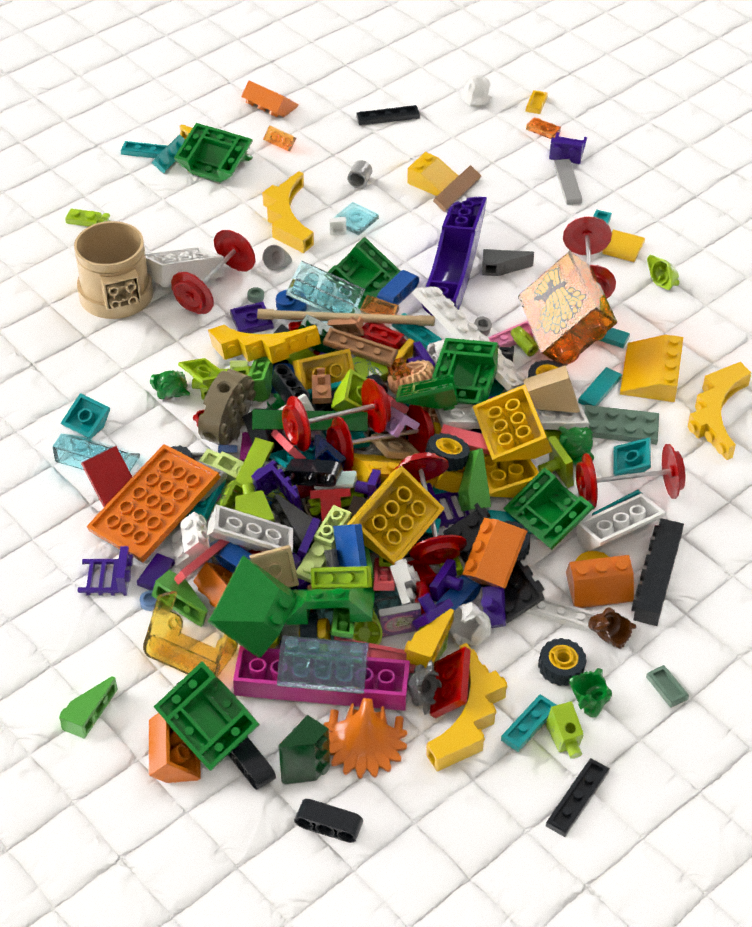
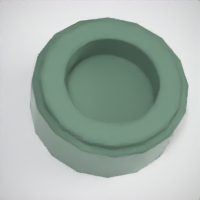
M253 287L247 291L248 301L259 303L264 300L263 289Z

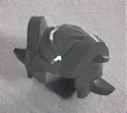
M432 660L429 661L427 668H424L421 664L417 665L414 669L415 673L410 677L407 685L412 703L416 707L421 705L424 715L428 713L430 705L436 703L432 698L437 687H442L441 681L435 677L439 676V674L434 671Z

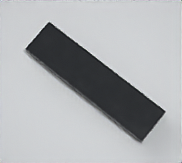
M417 105L360 111L356 112V118L359 126L420 119V113Z
M590 758L546 821L545 827L566 837L608 775L610 768Z

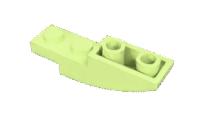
M208 448L199 460L226 472L228 476L226 479L229 481L236 480L244 463L223 451L217 453Z
M335 505L332 506L314 535L315 541L296 570L297 578L311 583V568L327 567L324 551L336 549L333 526L346 525L351 517L350 511Z

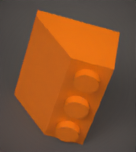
M248 80L241 96L246 99L245 103L251 106L256 104L258 105L257 108L264 112L267 109L270 111L269 114L278 117V115L285 117L299 105L287 97Z
M484 518L476 540L473 543L469 558L465 563L462 575L479 584L506 588L527 531L497 519Z
M629 555L569 562L565 572L573 606L587 608L633 602L634 572Z
M206 562L193 582L198 587V591L209 599V603L216 608L233 574L220 564Z
M159 713L150 718L149 776L165 783L200 780V759Z

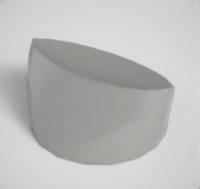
M275 244L267 246L262 254L264 265L271 270L284 268L293 261L284 248Z

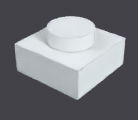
M346 217L329 218L330 235L346 234Z

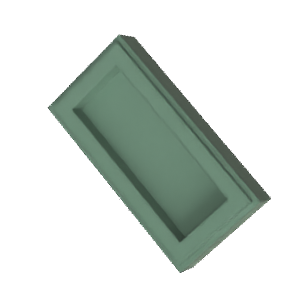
M665 665L646 674L648 681L670 708L689 699V694Z

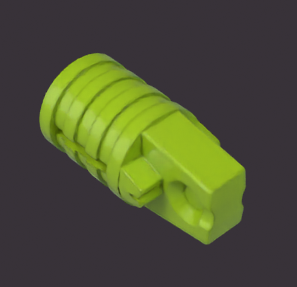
M518 326L511 330V336L527 356H533L538 352L540 345L522 327Z

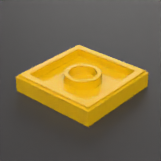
M613 229L611 242L602 251V254L635 262L645 243V238Z

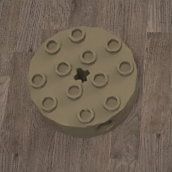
M233 369L223 370L218 374L205 396L203 402L206 405L204 413L199 416L198 433L202 439L217 445H229L233 440L239 438L240 429L242 426H245L242 417L248 414L251 402L256 396V391L254 390L255 381L252 380L251 376Z

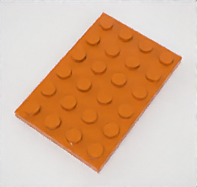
M163 444L86 527L89 532L120 549V546H129V552L133 554V558L144 563L216 484L221 476L211 468Z

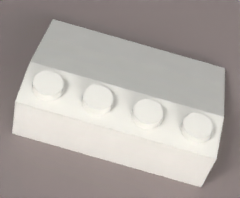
M200 246L145 253L148 273L154 282L160 284L161 287H171L172 277L178 272H188L203 280L224 259V256ZM224 265L209 280H217L218 277H224Z

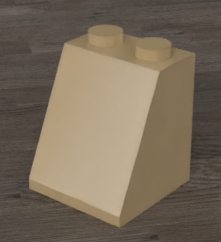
M566 366L523 379L535 409L580 412Z

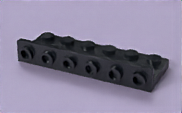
M478 503L474 505L476 509L474 512L443 531L444 535H458L466 538L467 545L460 551L459 555L464 564L469 558L483 519L491 517L485 507L481 508ZM520 554L517 557L507 586L504 588L507 624L545 599L542 592L545 590L539 580L535 581L532 578L534 574L528 565L523 566L521 563L523 559ZM480 584L481 588L489 587V585Z

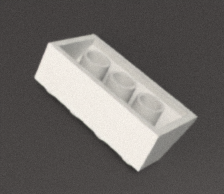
M641 493L582 520L577 525L578 543L590 552L666 516V512Z
M216 504L208 522L207 535L262 552L290 545L293 553L292 527Z

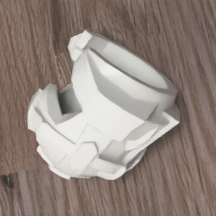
M479 74L470 76L465 81V87L461 95L462 99L467 104L476 107L489 103L493 98L488 95L491 86L489 79Z
M472 602L458 606L454 612V622L449 631L453 644L467 643L478 646L490 637L492 630L487 614L480 611Z

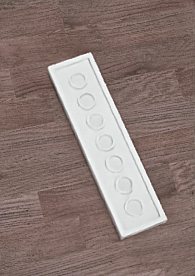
M415 288L412 294L456 339L490 341L487 336L477 330L478 327L474 323L466 319V315L454 306V303L442 294L439 288ZM498 348V366L495 379L507 391L524 385L523 379H526V375L518 371L514 367L513 362L506 359Z
M458 403L452 410L435 409L441 428L445 424L465 430L480 429L472 407L474 405ZM578 404L580 412L577 413L536 409L544 430L555 429L559 431L558 428L560 426H564L568 430L573 427L589 428L590 423L580 404Z

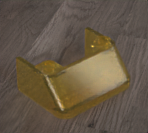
M170 591L158 595L143 643L144 653L148 657L187 675L203 661L218 677L236 653L238 643L224 634L217 641L214 648L181 633L183 620L179 614L172 612L177 592Z

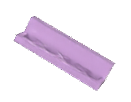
M390 406L391 421L387 423L385 429L387 432L398 438L405 425L417 430L420 423Z

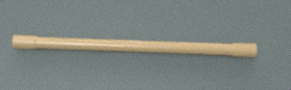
M258 309L257 318L263 320H303L306 314L319 321L349 320L351 316L357 320L359 316H362L365 321L364 323L435 326V317L432 315L409 316L282 311L274 309Z

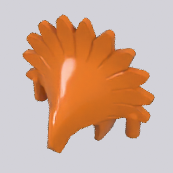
M368 698L362 699L359 710L354 709V703H351L345 720L338 722L339 711L336 709L330 710L329 722H325L324 726L329 728L330 755H334L331 765L338 766L344 763V775L349 774L355 769L357 777L361 779L366 770H368L372 777L376 778L379 767L390 772V761L401 762L402 757L397 751L407 749V744L400 740L407 736V731L403 730L404 717L396 716L393 728L387 723L385 707L382 706L380 712H374L373 701Z

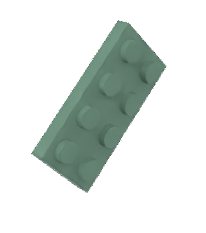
M585 405L584 413L590 423L589 428L593 432V438L633 442L650 437L651 444L657 445L660 413Z

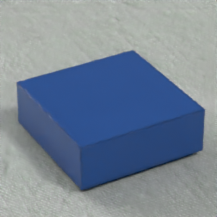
M219 445L218 453L222 451L225 453H238V446Z

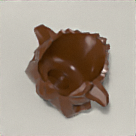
M610 607L606 608L602 613L591 617L588 622L589 629L596 632L603 641L619 649L625 647V644L631 637L632 629L637 628L636 624L631 623L629 619L621 616Z

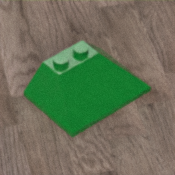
M195 123L174 159L191 174L221 183L232 177L252 144L253 139Z
M363 237L350 253L337 265H334L324 276L363 311L378 296L380 290L401 270L366 237Z
M445 338L431 379L453 374L458 403L476 405L488 400L497 373L498 342Z
M451 374L401 385L397 390L396 402L435 409L443 408L444 411L452 410L455 408V405H458L454 375Z
M544 467L503 509L553 550L594 509V506L582 496L578 498L561 484L554 474Z
M242 556L208 623L256 657L261 658L280 635L296 602L294 592L246 556Z
M374 586L369 588L292 590L296 602L286 620L287 625L308 624L310 609L348 607L350 622H372L375 599Z
M203 661L153 706L209 771H212L260 725L250 711Z

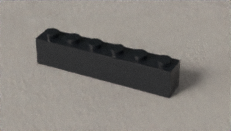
M661 518L659 526H654L652 536L655 537V540H650L648 551L651 554H646L644 566H647L646 570L642 569L640 581H643V583L637 586L635 596H638V600H633L631 611L635 612L634 621L658 627L684 523Z

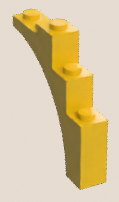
M298 171L284 183L280 184V186L271 185L262 192L263 206L267 207L268 222L272 223V238L305 253L314 245V232L300 223L290 208L292 200L304 187V173Z
M225 324L208 330L212 346L224 360L243 355L250 362L266 356L272 363H276L290 358L289 354L321 344L316 325L274 334L239 332Z
M741 361L705 375L702 386L704 392L697 395L696 411L690 414L687 426L689 431L698 439L705 436L706 440L726 460L733 458L736 444L729 437L723 425L721 410L730 397L739 390L749 386L751 372Z
M467 643L459 646V649L467 647L471 650L468 681L470 692L467 704L454 724L443 734L429 741L426 746V756L437 772L483 751L485 736L482 730L495 723V714L497 712L493 704L506 698L508 685L505 678L500 677L496 670L489 673L486 665H482L479 661L476 651L471 649Z

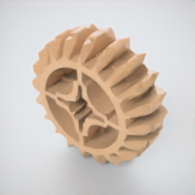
M426 360L405 363L395 368L387 376L389 389L396 395L398 387L401 385L431 379L435 367H433L430 361Z

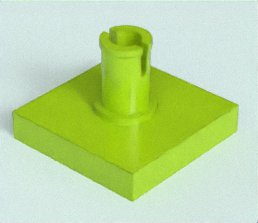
M554 435L548 438L553 452L549 453L548 462L537 466L538 471L540 472L544 467L550 472L555 471L568 489L574 486L573 461Z

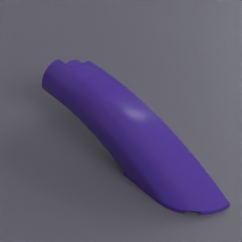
M470 197L462 202L457 201L449 208L442 225L433 266L425 286L439 288L442 294L447 299H450L458 310L460 309L475 260L487 197ZM422 304L423 309L429 315H432L430 311Z

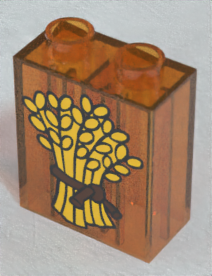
M568 251L517 296L541 353L551 360L561 363L563 366L575 362L582 352L594 342L601 340L618 323L592 267L571 251Z

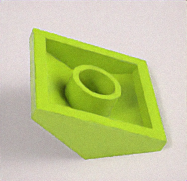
M206 358L178 362L179 367L209 388L218 374L222 372L221 369Z

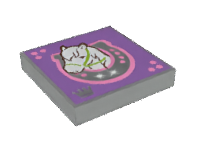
M420 603L378 610V620L383 633L382 638L419 631V628L416 629L412 621L421 615Z

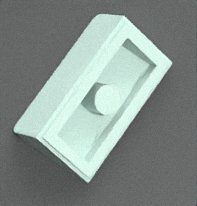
M343 471L335 486H314V489L353 488L357 482V472Z

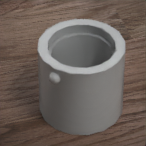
M365 160L354 162L347 176L349 184L355 188L365 187L373 173L372 166Z

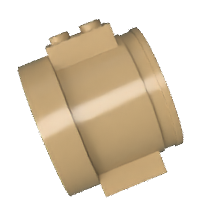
M119 221L96 223L81 231L75 239L74 250L79 274L77 289L82 307L88 313L105 319L129 317L146 308L153 298L154 290L152 277L147 270L144 239L141 232L136 227Z

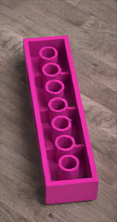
M240 646L233 677L234 695L350 706L351 703H354L355 707H360L362 699L368 698L372 699L374 708L381 709L384 706L385 709L406 711L410 661L268 648L262 657L258 658Z

